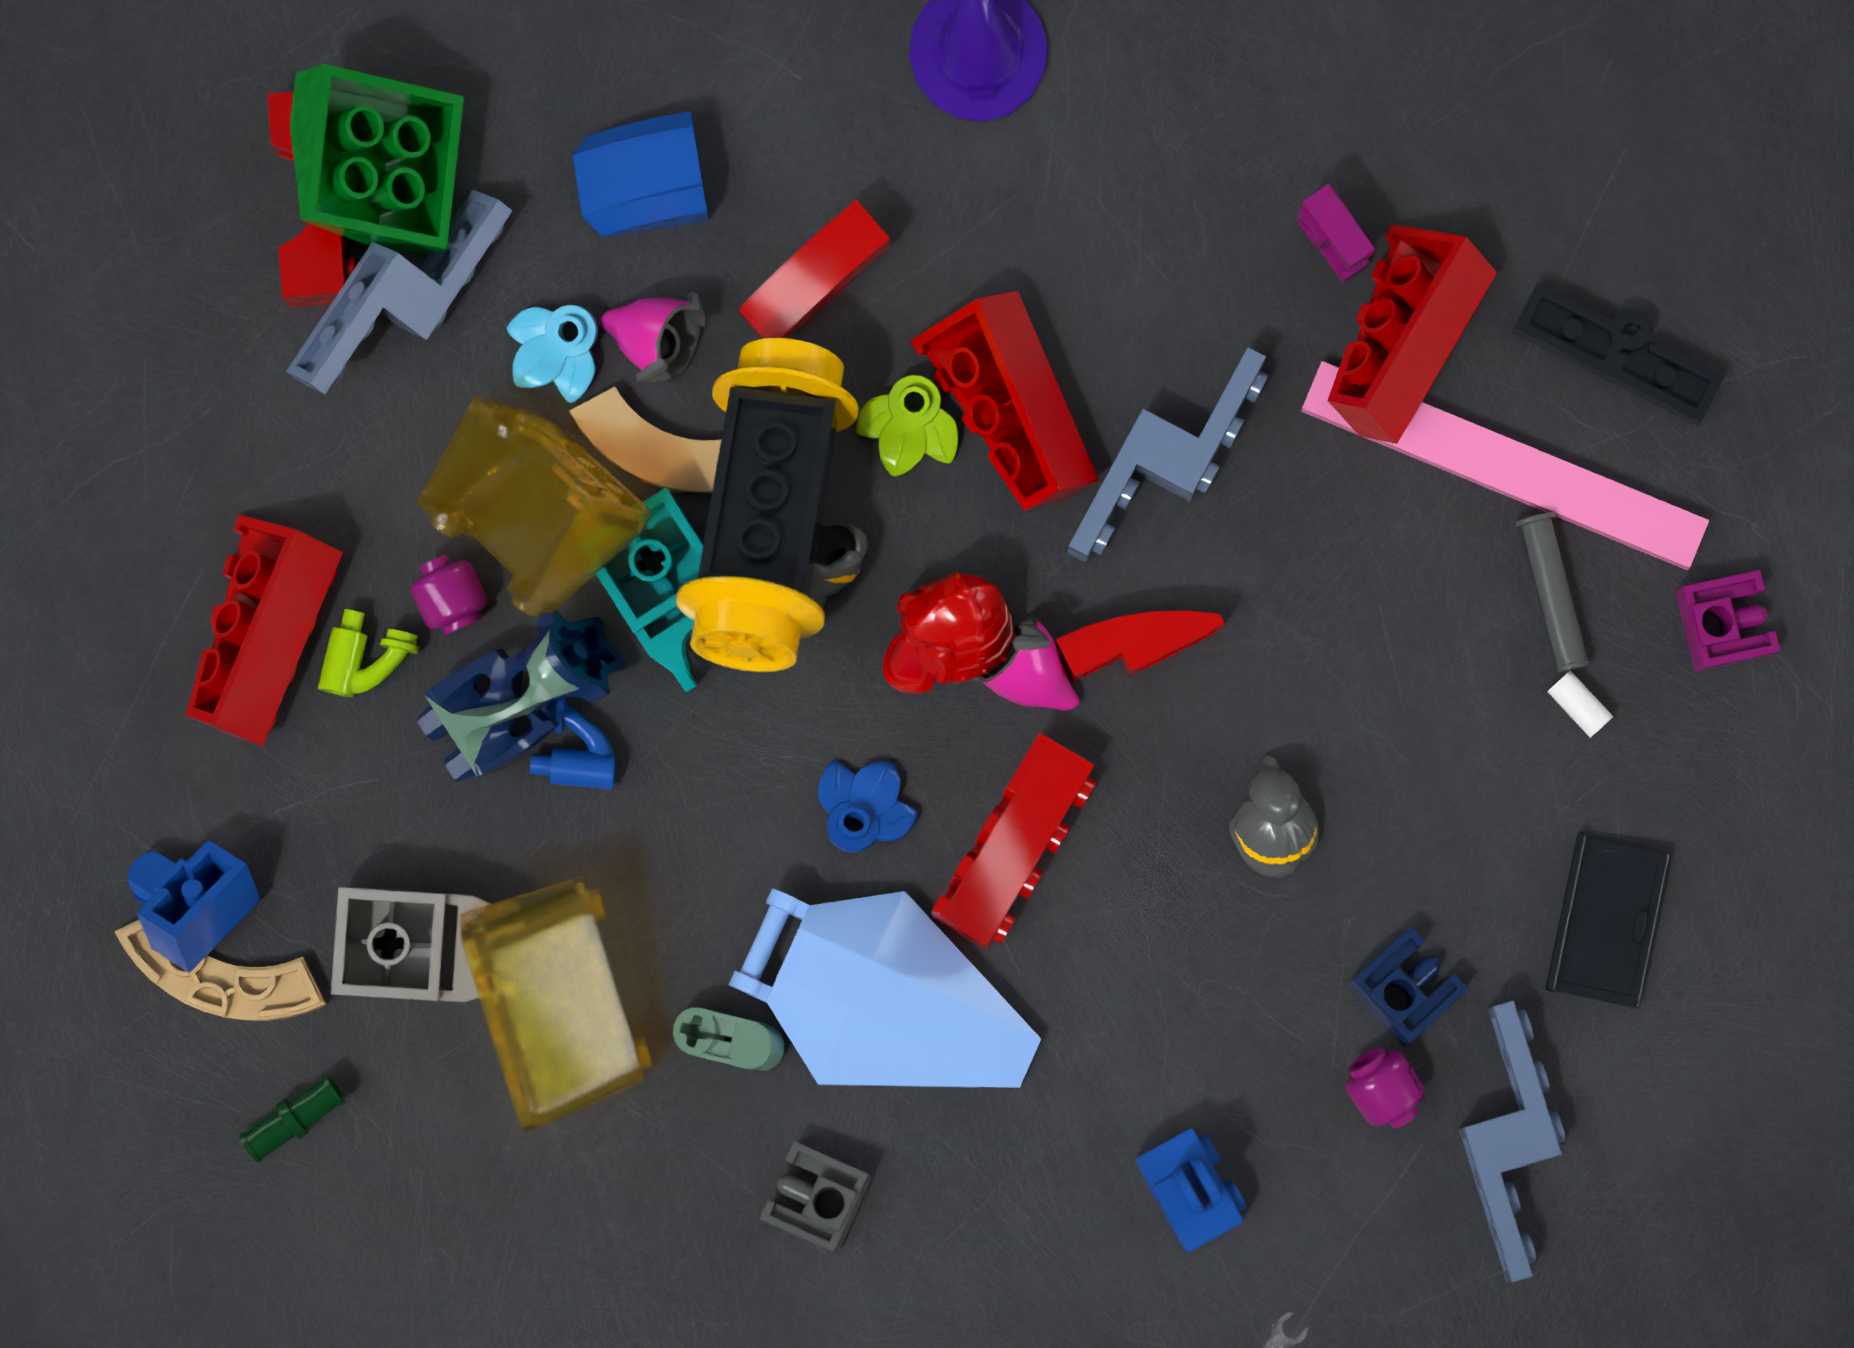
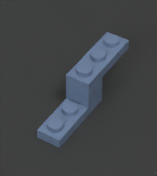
M472 189L450 222L447 249L430 253L420 269L398 252L372 242L286 372L300 383L326 394L331 385L336 383L343 375L346 363L359 343L367 338L373 330L375 319L379 313L383 314L401 329L427 340L432 331L438 328L444 321L447 308L459 290L472 279L475 266L489 245L494 243L501 235L504 223L512 210L500 200Z
M1247 347L1199 438L1142 409L1070 542L1067 554L1086 563L1092 551L1099 555L1103 553L1115 530V527L1108 524L1116 506L1126 510L1140 484L1139 481L1132 478L1134 473L1189 502L1196 490L1206 494L1220 468L1219 465L1212 462L1221 444L1228 448L1232 446L1244 423V420L1236 415L1245 399L1255 403L1269 377L1268 374L1261 371L1266 356Z
M1514 1001L1488 1009V1013L1519 1111L1459 1129L1506 1282H1515L1532 1277L1529 1265L1537 1263V1258L1528 1232L1519 1234L1514 1218V1213L1521 1211L1515 1187L1512 1181L1504 1183L1501 1173L1562 1155L1559 1144L1566 1142L1560 1117L1556 1111L1548 1112L1543 1096L1544 1092L1550 1091L1544 1066L1540 1060L1532 1061L1527 1045L1528 1041L1534 1040L1528 1015L1524 1009L1517 1011Z

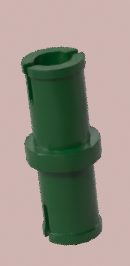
M326 1074L320 1081L291 1101L284 1098L276 1104L277 1110L246 1132L239 1134L240 1140L249 1155L259 1163L264 1157L296 1136L298 1139H301L309 1133L308 1127L339 1105L345 1104V1097L332 1078Z

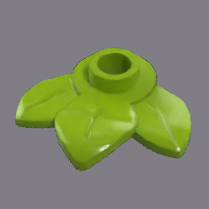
M912 374L902 377L894 384L890 394L873 397L866 402L860 410L857 419L856 433L863 437L879 438L880 458L887 471L894 477L912 469L922 459L924 452L938 461L949 464L954 459L958 446L956 421L940 407L941 396L936 384L923 375ZM918 392L923 396L925 403L920 410L913 411L907 408L905 396L908 393Z

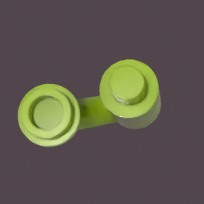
M344 609L340 628L332 627L317 689L339 696L353 697L354 694L363 693L374 688L393 672L408 653L419 654L420 647L416 646L418 636L404 631L388 629L386 638H382L380 646L388 648L387 651L369 667L360 669L368 638L367 635L361 633L365 614Z

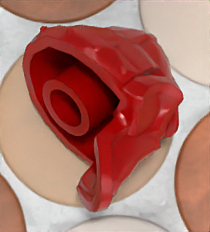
M954 572L946 578L921 586L914 591L902 593L897 603L901 632L894 637L888 646L883 660L882 671L886 681L892 688L903 693L919 694L931 691L934 679L943 685L950 682L956 684L976 679L995 669L1001 662L1006 661V656L1013 644L1012 642L1017 637L1014 633L1012 617L1003 596L1000 595L999 588L982 577Z

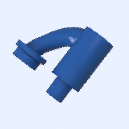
M560 697L546 706V716L549 719L555 718L559 726L555 729V733L563 734L565 725L586 743L588 751L553 748L552 755L532 753L530 774L550 776V784L613 790L616 778L617 754L613 752V747L607 736L592 721L576 709L568 706L567 697Z

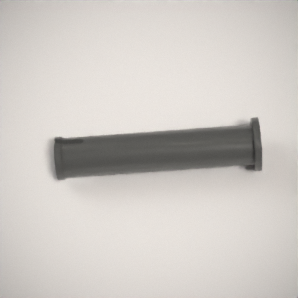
M1548 512L1516 521L1515 527L1522 529L1558 666L1557 671L1558 673H1565L1570 670L1573 671L1590 666V661L1587 659L1552 522L1556 518V513Z

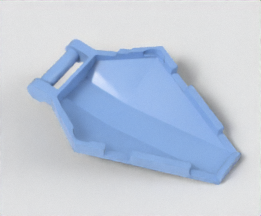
M771 889L766 900V904L770 905L741 971H734L728 985L769 1005L818 1085L1020 1088L1041 1038L905 891L809 905L781 891ZM791 915L803 921L785 957L774 985L771 987L759 980L786 920Z

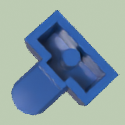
M210 840L187 862L180 859L176 863L156 851L143 854L134 860L127 874V879L135 899L143 904L136 913L151 948L188 973L261 900L247 864Z
M1193 1128L1134 1159L1185 1253L1191 1252L1244 1222L1239 1212L1247 1208L1245 1202L1232 1180L1224 1184L1222 1183L1213 1166L1221 1160L1206 1133L1197 1137Z

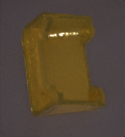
M477 395L474 396L416 502L432 517L430 524L439 532L457 538L459 533L473 536L514 575L507 585L508 591L513 595L512 604L521 611L536 617L541 612L553 613L638 537L652 516V511L559 426L532 412Z
M584 876L461 913L460 932L463 947L523 1132L548 1125L646 1081L644 1070L653 1067L645 1038L634 1039L632 1031L629 1030L597 923L607 919L598 889L588 891Z

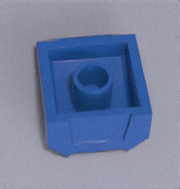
M691 111L642 120L589 135L584 138L572 156L582 217L601 237L709 221Z

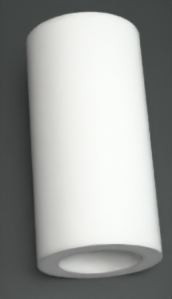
M1571 670L1547 691L1590 738L1613 718L1612 714Z

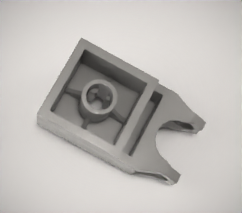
M338 887L331 994L467 1002L492 993L516 994L517 981L501 980L494 975L483 973L474 965L470 957L469 947L471 939L476 932L487 925L499 924L504 921L521 922L522 909L497 907L474 895ZM386 928L397 930L396 937H403L404 949H396L393 958L383 957V949H375V937H383Z

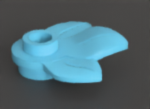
M578 305L562 306L554 312L540 307H533L523 310L516 315L507 326L509 334L517 342L523 344L513 361L512 374L515 385L523 388H534L549 384L554 380L560 393L569 403L577 401L588 390L596 373L595 360L590 350L594 346L598 335V327L593 315L587 309ZM568 321L575 323L578 328V335L573 341L567 340L563 335V326Z

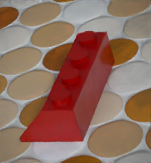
M1390 224L1385 238L1390 245L1385 260H1377L1371 277L1376 283L1370 303L1361 305L1356 319L1361 326L1357 340L1347 344L1327 401L1359 436L1398 444L1497 272L1466 236Z
M1018 291L978 298L909 341L919 356L927 355L937 370L933 377L943 392L951 391L965 411L962 420L972 434H980L991 449L988 458L1024 511L1065 501L1099 481Z
M238 514L233 532L241 535L236 556L227 555L222 576L230 580L225 600L221 605H214L209 624L213 626L212 630L215 639L212 648L202 651L186 716L232 737L263 747L268 733L275 724L276 713L287 686L296 674L297 662L307 638L315 628L317 614L327 590L335 580L337 566L343 552L296 529Z
M1039 733L1006 787L1000 804L995 806L981 828L972 851H969L964 856L948 886L945 896L941 895L934 905L932 919L987 950L992 940L1001 945L1017 917L1009 913L1017 897L1021 895L1029 899L1044 873L1036 868V865L1046 849L1053 854L1057 852L1070 829V826L1063 823L1065 816L1073 804L1082 809L1096 786L1097 781L1089 777L1093 771L1094 764Z

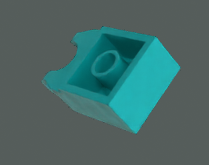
M664 488L577 545L647 654L671 671L684 691L689 692L698 686L690 673V665L686 657V643L692 633L694 621L679 610L676 604L678 590L683 585L697 580L704 540L672 490ZM647 548L656 553L663 551L666 560L661 562L664 568L659 574L652 570L643 572L640 563L646 560L642 553Z

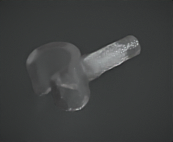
M1286 1313L1275 1320L1271 1330L1272 1336L1265 1342L1266 1344L1262 1348L1295 1346L1305 1339L1308 1327L1299 1332L1295 1339L1287 1338L1283 1334L1282 1325L1294 1313Z

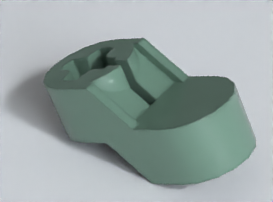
M691 1007L684 1010L677 1017L673 1026V1037L680 1050L700 1058L744 1069L767 1071L774 1068L784 1054V1041L781 1033L777 1028L759 1021L715 1010ZM726 1036L732 1037V1041H725Z

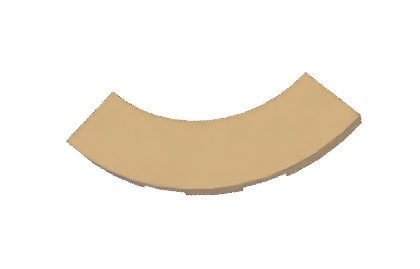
M616 387L569 410L579 429L591 444L610 462L615 463L624 471L640 478L643 482L663 489L669 488L680 493H712L721 439L693 440L664 432L652 426L634 412L621 397Z
M140 920L114 931L124 950L136 966L153 983L183 1003L206 1013L237 1020L270 1021L306 1014L327 1005L303 956L275 966L245 967L224 963L207 955L188 973L151 948Z

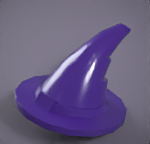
M930 0L925 4L912 28L909 59L916 84L933 106L956 119L987 122L1011 115L1032 98L1045 73L1048 45L1041 20L1026 0Z

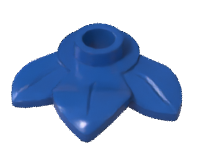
M833 760L826 766L818 786V800L829 814L826 831L828 838L835 847L845 852L858 853L871 847L875 841H897L911 830L917 819L918 812L913 807L897 801L901 779L894 762L889 760L873 762L861 768L856 775L836 760ZM850 818L857 819L862 823L863 828L857 832L849 831L844 826V821Z

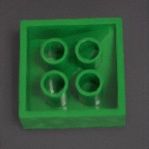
M321 64L297 72L295 75L290 130L301 221L369 246L374 242L395 252L422 256L446 250L464 96L327 64Z

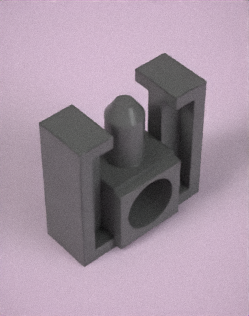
M793 1141L785 1161L819 1175L816 1183L813 1185L792 1175L781 1176L777 1182L781 1194L805 1204L802 1214L767 1200L759 1219L839 1254L873 1176ZM838 1190L844 1198L843 1211L833 1219H825L819 1211L820 1199L828 1191Z

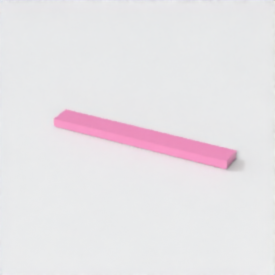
M1322 361L1301 412L1357 434L1327 401L1339 368ZM1423 402L1414 414L1398 444L1364 437L1546 513L1555 512L1558 518L1685 570L1691 567L1709 522L1708 519Z

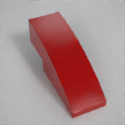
M856 199L789 258L738 310L762 339L787 338L849 287L851 280L887 251L891 247L890 238Z
M1153 611L1120 616L1085 626L1055 639V644L1073 683L1118 660H1121L1130 678L1222 631L1225 622L1220 614Z

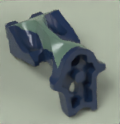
M552 607L543 613L537 623L539 629L538 636L522 652L509 657L502 648L495 650L454 672L424 694L430 704L419 715L416 722L425 736L432 741L441 739L448 733L452 737L458 748L444 758L445 767L454 781L459 782L475 775L477 778L500 771L537 745L559 726L555 718L549 719L541 710V708L560 697H578L589 702L603 699L611 693L608 677L626 664L620 654L608 643L603 633L604 623L599 616L569 622L563 618L556 607ZM523 670L527 671L530 677V685L525 695H521ZM483 674L490 677L491 686L487 693H483L477 688V681ZM521 717L529 718L531 729L523 736L514 735L516 719Z

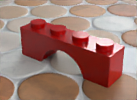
M293 92L267 94L271 145L278 157L294 162L290 130ZM308 223L299 235L279 246L282 298L289 308L330 305L357 266L356 256L347 255L346 237Z

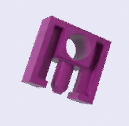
M1327 184L1302 201L1295 220L1317 251H1320L1340 281L1344 284L1367 268L1370 264L1367 258L1374 254L1375 248L1358 226L1355 218L1333 187L1331 188Z
M1760 570L1687 585L1675 591L1695 672L1769 657L1781 651L1776 631L1740 639L1739 629L1761 625L1768 617L1766 608L1755 604L1733 609L1731 601L1741 597L1756 596L1765 591ZM1704 613H1710L1719 620L1721 625L1719 637L1712 636L1705 631L1702 624Z

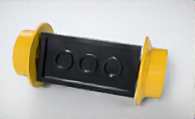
M764 338L749 342L741 349L738 369L721 375L713 385V399L726 412L698 577L697 580L683 585L678 590L676 604L685 616L694 621L690 642L691 648L704 659L728 668L752 672H773L787 669L793 666L797 660L800 639L818 633L824 626V612L817 603L809 598L835 435L836 432L850 427L856 421L859 407L855 398L841 387L844 372L842 361L829 350L809 342L788 338Z

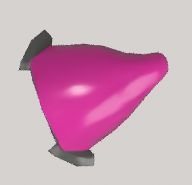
M693 291L687 294L686 301L671 297H647L613 308L602 315L600 325L616 340L623 354L642 370L637 374V381L670 382L679 378L689 366L698 345L700 326L705 328L706 316L698 295Z
M1035 617L1024 620L1014 628V633L1017 637L1012 642L1013 644L1006 656V661L1001 662L988 673L972 679L985 684L997 695L1022 706L1046 707L1066 711L1075 708L1080 702L1077 693L1068 680L1060 653L1051 634Z

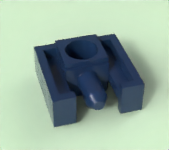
M1412 926L1347 984L1404 1047L1419 1036L1469 989L1454 973L1427 997L1421 989L1439 973L1441 962L1435 956L1424 957L1408 973L1401 969L1400 965L1426 942ZM1386 986H1397L1404 991L1407 997L1405 1010L1397 1011L1387 1005L1384 999Z

